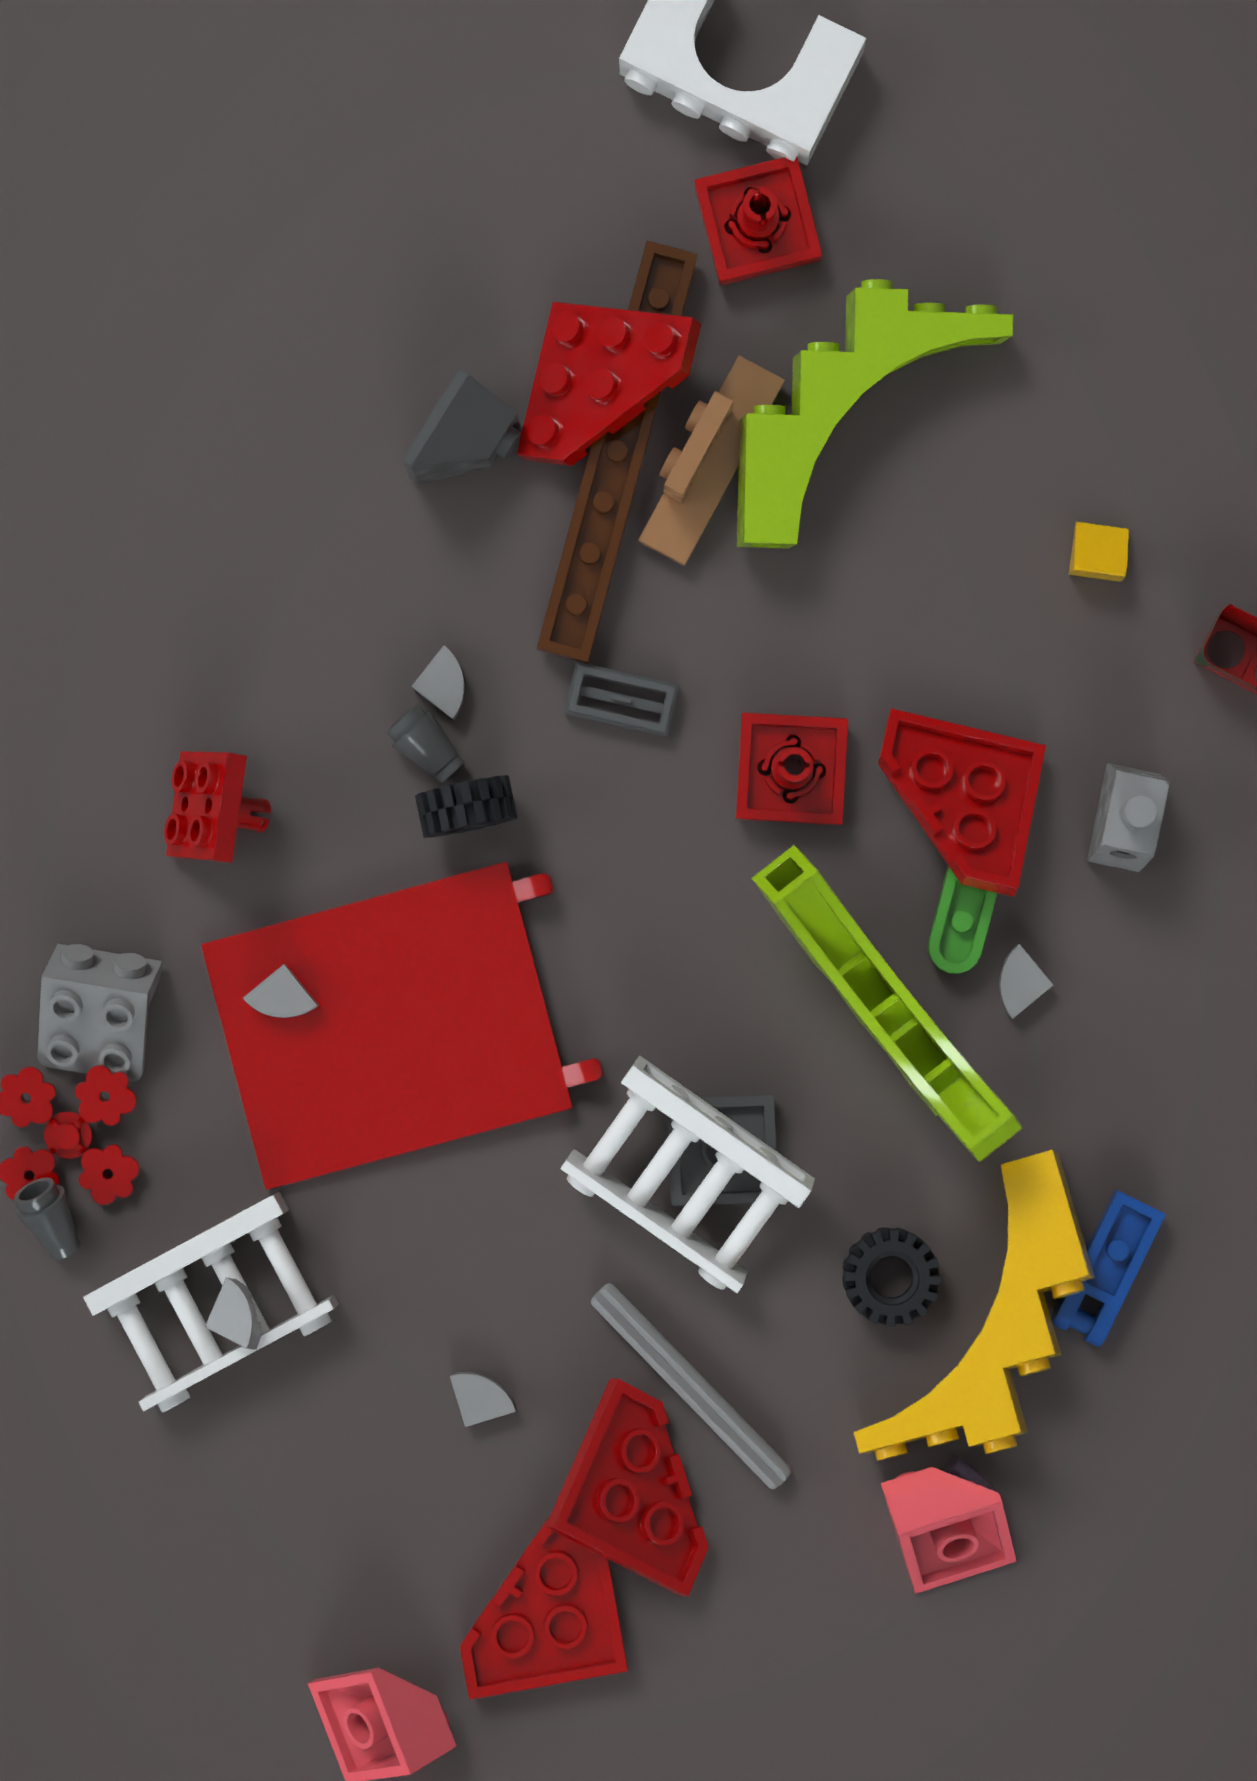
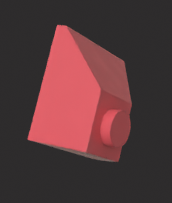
M934 1467L917 1472H905L895 1479L881 1483L888 1511L915 1594L1017 1562L1003 1502L998 1492Z
M381 1668L317 1678L307 1683L345 1781H369L411 1775L457 1747L450 1730L448 1716L442 1709L437 1695Z

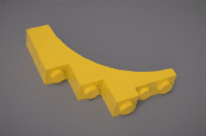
M1054 1150L1001 1164L1008 1202V1250L999 1292L982 1331L960 1363L928 1395L889 1419L855 1431L854 1436L859 1454L875 1452L877 1461L897 1457L908 1453L906 1443L926 1438L928 1447L958 1440L957 1429L964 1428L968 1446L983 1445L985 1453L990 1454L1017 1446L1015 1436L1028 1432L1010 1369L1017 1367L1019 1376H1025L1051 1368L1049 1358L1062 1354L1044 1292L1051 1290L1053 1299L1073 1295L1085 1290L1082 1281L1095 1278L1059 1154Z

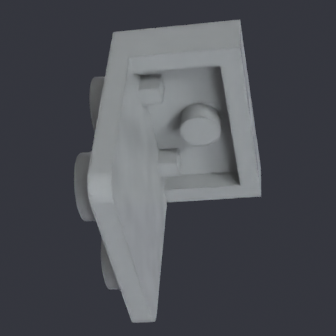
M57 944L41 976L37 1054L39 1063L49 1068L85 1074L93 1066L103 1065L108 1067L112 1074L121 1071L127 1074L129 1081L139 1080L145 1066L148 1009L161 979L162 961L147 959L136 953L117 954L93 950L82 944Z

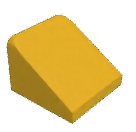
M1076 522L1068 575L1117 582L1124 580L1127 573L1129 529Z

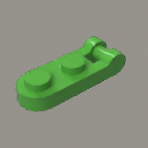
M947 866L930 930L927 952L930 961L937 969L949 974H960L974 967L982 954L997 893L962 885L949 866Z

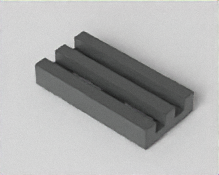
M576 661L564 714L667 738L679 685ZM587 676L666 694L665 702L663 704L582 685L583 677ZM580 696L661 715L660 723L577 705Z

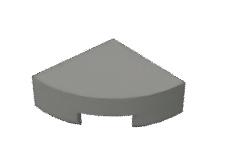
M443 645L411 687L452 720H455L463 705L465 692L464 676L453 653Z
M1017 944L1004 960L999 980L1001 1003L1010 1019L1017 1016L1053 986L1052 982L1020 944Z
M283 964L243 997L257 1011L281 1018L303 1015L320 1006L287 964Z
M226 1277L205 1327L246 1349L257 1350L261 1336V1322H257V1314L250 1290L239 1280Z
M467 1371L450 1374L465 1427L517 1411L516 1405L508 1391L494 1380Z

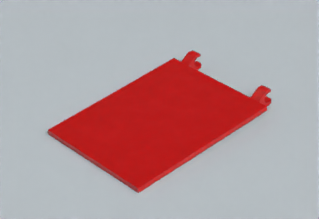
M506 861L201 944L265 1190L571 1109L573 1104L568 1087L598 1080L602 1077L601 1063L597 1058L562 1066L521 914L519 902L547 896L553 892L552 880L548 874L541 873L513 881L508 862ZM283 964H287L320 1006L303 1015L281 1018L257 1011L243 997Z

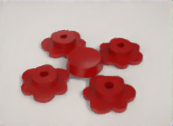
M28 1066L23 1068L18 1075L7 1074L2 1078L1 1088L3 1091L0 1092V1114L12 1116L13 1124L20 1128L26 1127L31 1121L36 1124L47 1122L44 1130V1140L49 1149H38L33 1152L27 1146H20L15 1150L13 1158H7L0 1163V1179L8 1184L6 1186V1195L10 1199L14 1200L16 1193L23 1186L36 1179L51 1178L55 1185H59L60 1177L53 1171L56 1165L54 1155L64 1159H72L82 1155L81 1165L85 1171L79 1176V1184L84 1189H91V1197L96 1203L108 1205L117 1196L126 1198L131 1195L134 1188L131 1181L137 1177L140 1170L138 1161L132 1156L123 1155L121 1147L116 1144L108 1145L104 1151L100 1148L88 1149L92 1139L89 1123H95L102 1119L106 1125L113 1126L120 1121L121 1114H127L135 1108L137 1097L133 1090L127 1088L129 1077L126 1073L118 1071L112 1074L111 1070L106 1066H93L87 1072L86 1081L80 1082L75 1088L76 1097L82 1101L79 1106V1114L75 1112H61L54 1116V1108L50 1101L56 1095V1088L53 1084L44 1082V1076L38 1068ZM102 1092H108L110 1099H105L102 1096ZM24 1093H28L31 1096V1101L24 1098ZM105 1169H110L113 1172V1176H108L105 1173ZM27 1171H32L35 1177H29Z

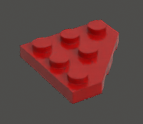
M552 302L517 455L529 461L565 466L576 464L588 454L586 449L607 432L616 433L646 410L645 403L667 386L673 389L690 375L701 323L693 317Z
M891 708L878 759L879 767L962 885L1012 897L1015 896L1019 888L1046 745Z
M618 1378L609 1379L546 1524V1528L678 1596L688 1597L709 1545L703 1527L697 1525L689 1500L692 1492L680 1455L674 1453L665 1424L669 1423L663 1402Z
M549 1517L542 1524L461 1641L460 1651L469 1700L628 1672L609 1560L546 1528Z

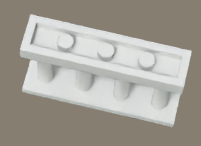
M639 1055L621 1082L629 1088L627 1095L630 1098L588 1158L573 1149L560 1169L568 1174L567 1181L579 1192L590 1197L597 1194L699 1266V1274L708 1283L722 1290L727 1286L738 1293L744 1285L748 1273L746 1269L737 1264L741 1256L779 1204L786 1205L789 1201L800 1208L812 1191L815 1178ZM657 1108L673 1119L671 1126L674 1129L633 1187L629 1188L605 1171V1169L646 1111H654ZM701 1139L717 1150L715 1156L718 1160L677 1218L673 1219L649 1202V1200L690 1142L697 1143ZM745 1170L761 1181L759 1187L762 1192L721 1249L717 1250L693 1233V1231L735 1172L741 1174Z
M280 1192L83 1297L93 1316L108 1309L112 1318L118 1317L149 1375L156 1391L146 1395L139 1401L143 1412L158 1404L163 1413L189 1399L190 1395L186 1388L298 1328L303 1336H306L332 1321L328 1312L339 1304L335 1295L316 1303L278 1231V1228L282 1227L277 1217L289 1211ZM249 1233L253 1242L259 1240L298 1314L270 1329L252 1297L257 1314V1322H261V1336L257 1350L246 1349L239 1345L222 1354L211 1331L205 1327L206 1322L183 1280L188 1277L183 1267L202 1258L206 1267L212 1265L222 1285L225 1278L228 1277L239 1280L247 1287L230 1255L235 1252L230 1242ZM152 1284H155L159 1292L165 1291L203 1363L202 1366L176 1380L136 1306L140 1303L136 1293Z

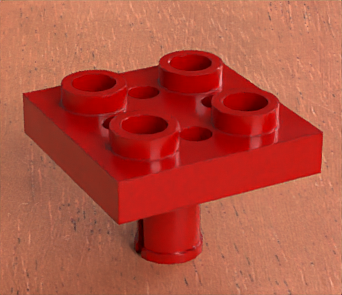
M797 156L794 162L782 157L694 179V188L719 286L822 260V252ZM788 211L790 212L791 217L788 221H779V212L782 217H787ZM728 222V228L730 231L733 232V234H728L725 231V225ZM769 243L772 246V249L768 253H760L757 249L761 248L765 250L769 247Z
M742 712L735 820L842 826L848 718ZM790 736H796L797 738H799L801 745L799 748H787L786 746L796 745L798 740L796 738L790 739V741H786V739ZM761 761H765L761 766L764 772L767 771L770 762L771 774L761 775L757 769L758 764ZM814 764H821L824 766L826 771L824 777L819 778L820 774H822L823 768L821 766L816 768L814 777L812 776L814 771ZM784 790H795L796 792L788 793L786 798L792 800L794 797H798L796 802L786 803L782 797Z
M180 752V759L172 773V788L175 791L172 814L168 817L164 829V838L167 843L166 856L232 863L237 828L249 829L260 833L267 829L270 819L251 816L250 812L271 813L270 802L265 798L257 799L242 796L247 761L246 755L229 752Z

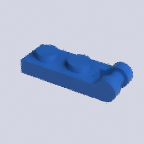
M1115 1189L1086 1247L1095 1278L1082 1281L1084 1291L1060 1298L1051 1316L1053 1325L1064 1331L1070 1327L1084 1334V1341L1100 1347L1116 1319L1166 1214ZM1085 1294L1101 1301L1094 1315L1079 1308Z

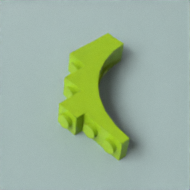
M871 279L862 281L861 287H855L846 296L845 352H839L838 343L812 342L807 344V350H801L793 357L792 415L785 414V406L756 405L753 407V413H746L739 420L737 547L790 549L797 545L802 501L814 464L834 427L858 398L887 374L921 357L962 346L1002 344L1013 336V314H997V306L983 304L966 306L965 313L945 312V304L917 303L913 305V311H908V289H893V281Z
M795 845L752 877L754 883L810 960L833 984L853 1014L885 1050L911 1088L931 1111L940 1117L978 1162L982 1161L1022 1129L1015 1116L985 1084L911 995L859 928L819 871Z

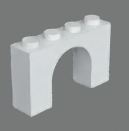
M648 0L619 57V74L625 77L624 82L642 94L651 96L655 91L673 100L672 106L689 117L698 119L702 114L720 123L719 129L736 140L746 142L748 138H751L767 146V153L775 159L785 157L794 162L797 156L798 161L807 166L863 55L866 38L818 15L793 67L780 81L770 87L757 91H737L727 88L712 79L699 62L695 50L697 35L715 0Z

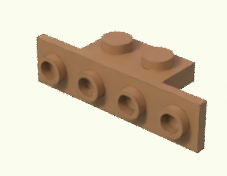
M740 355L737 357L719 392L715 391L708 404L699 400L685 426V429L692 432L684 449L681 451L673 447L659 474L667 479L664 484L663 495L638 542L685 567L738 469L739 420L746 413H753V407L756 405H773L785 383V379Z

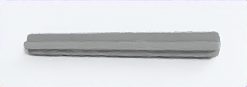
M607 1283L596 1292L591 1299L592 1306L770 1489L774 1490L779 1487L791 1473L789 1465L613 1284Z

